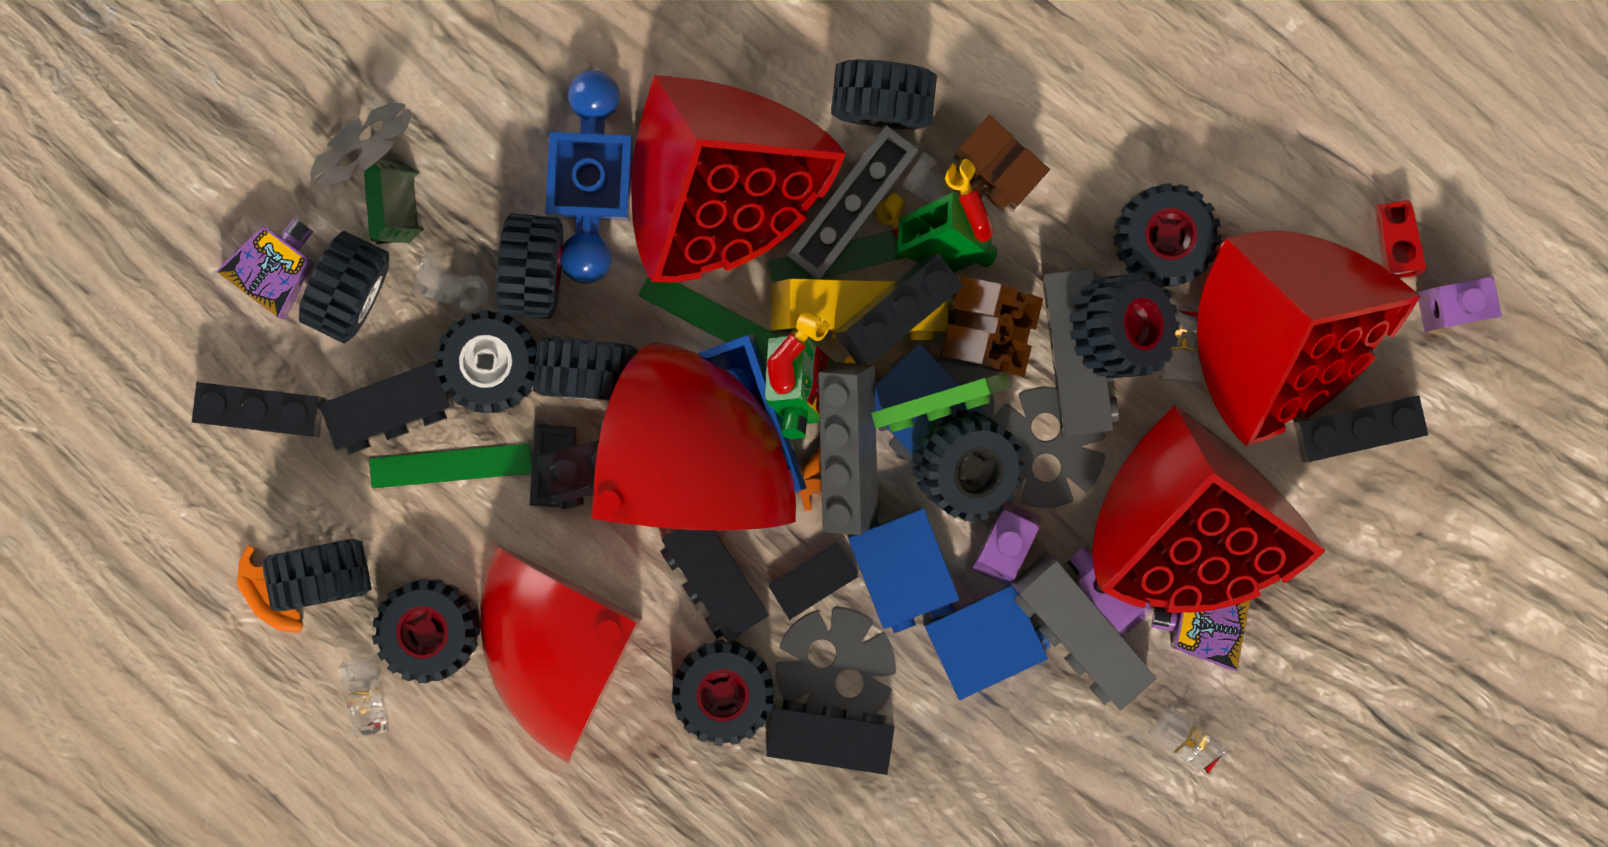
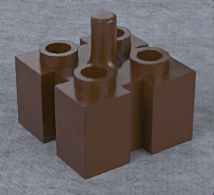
M989 114L958 148L953 159L958 162L956 169L959 173L960 165L964 159H969L974 164L975 173L969 183L972 184V189L978 190L981 198L985 195L999 210L1003 211L1008 207L1014 212L1051 169L1030 150L1023 147L1013 138L1014 136Z
M961 276L960 282L964 287L953 296V308L958 310V312L948 310L949 327L944 334V347L941 356L965 362L982 369L1025 377L1032 346L1027 345L1030 329L1036 330L1043 298L1020 292L1018 289L1000 283Z

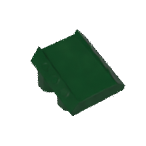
M379 159L364 171L369 237L377 245L410 243L424 230L418 226L414 177L420 173L404 163Z

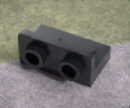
M599 440L536 456L547 503H560L561 509H568L585 504L583 497L593 495Z

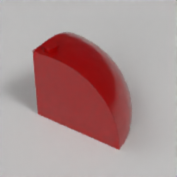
M654 75L638 128L631 183L632 219L636 244L643 267L651 282H680L702 278V273L722 267L725 271L734 269L773 248L805 221L807 217L804 213L815 202L817 197L823 198L828 192L840 170L846 155L845 151L837 141L817 124L796 111L766 97L740 88L705 80Z
M1262 231L1226 238L1218 248V256L1204 284L1197 322L1198 351L1203 376L1211 398L1222 419L1246 447L1285 432L1286 426L1284 424L1298 415L1303 420L1307 419L1345 390L1377 358L1372 351L1386 334L1391 338L1396 335L1412 312L1420 295L1395 274H1390L1389 270L1349 248L1318 237L1285 231Z
M653 342L642 347L630 359L622 371L609 400L597 450L592 519L648 527L687 530H751L779 527L796 522L794 479L791 469L788 470L781 449L783 443L772 420L759 401L738 379L727 370L719 369L703 359V356L675 345Z
M1173 405L1136 445L1115 476L1097 519L1093 538L1092 558L1098 585L1103 592L1141 608H1145L1148 602L1150 606L1164 607L1167 612L1195 613L1230 607L1261 596L1260 590L1279 580H1282L1283 583L1291 580L1309 567L1326 550L1296 509L1250 462L1206 426L1176 405Z
M498 545L489 564L480 606V631L487 668L495 689L517 723L547 751L569 763L642 617Z

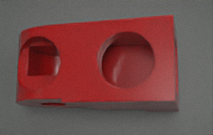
M1403 200L1377 204L1375 212L1380 235L1382 266L1389 270L1390 274H1395L1400 279L1421 276L1426 270V264L1411 201Z

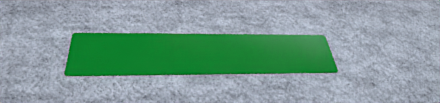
M893 230L852 240L823 278L905 258L897 254L898 241L892 233ZM787 256L768 261L772 282L787 279H814L787 259Z
M647 277L639 293V297L726 343L749 334H755L765 363H767L768 339L780 337L677 282H651L650 278Z
M530 444L369 459L371 487L373 489L532 473Z

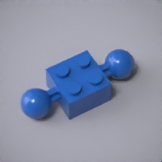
M587 70L580 73L574 78L569 87L568 101L570 107L581 118L580 133L549 132L545 214L549 217L576 218L575 235L568 238L563 244L560 253V264L564 273L571 280L581 284H591L599 281L607 274L611 266L612 254L610 247L599 236L600 219L629 221L633 138L629 135L604 134L605 119L616 111L620 101V90L616 81L609 74L600 70Z

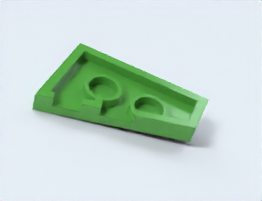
M1003 373L871 413L876 429L889 425L892 433L915 426L912 419L914 417L927 414L928 421L952 415L950 407L965 402L966 409L968 410L991 403L988 395L1010 389L1011 386L1007 373Z

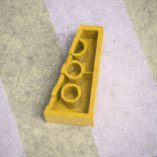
M787 279L771 283L770 331H788L796 334L798 332L796 327L798 318L804 313H812L829 323L828 332H832V339H837L833 332L895 281ZM948 300L908 332L911 333L910 340L933 341L935 340V333H942L947 330Z

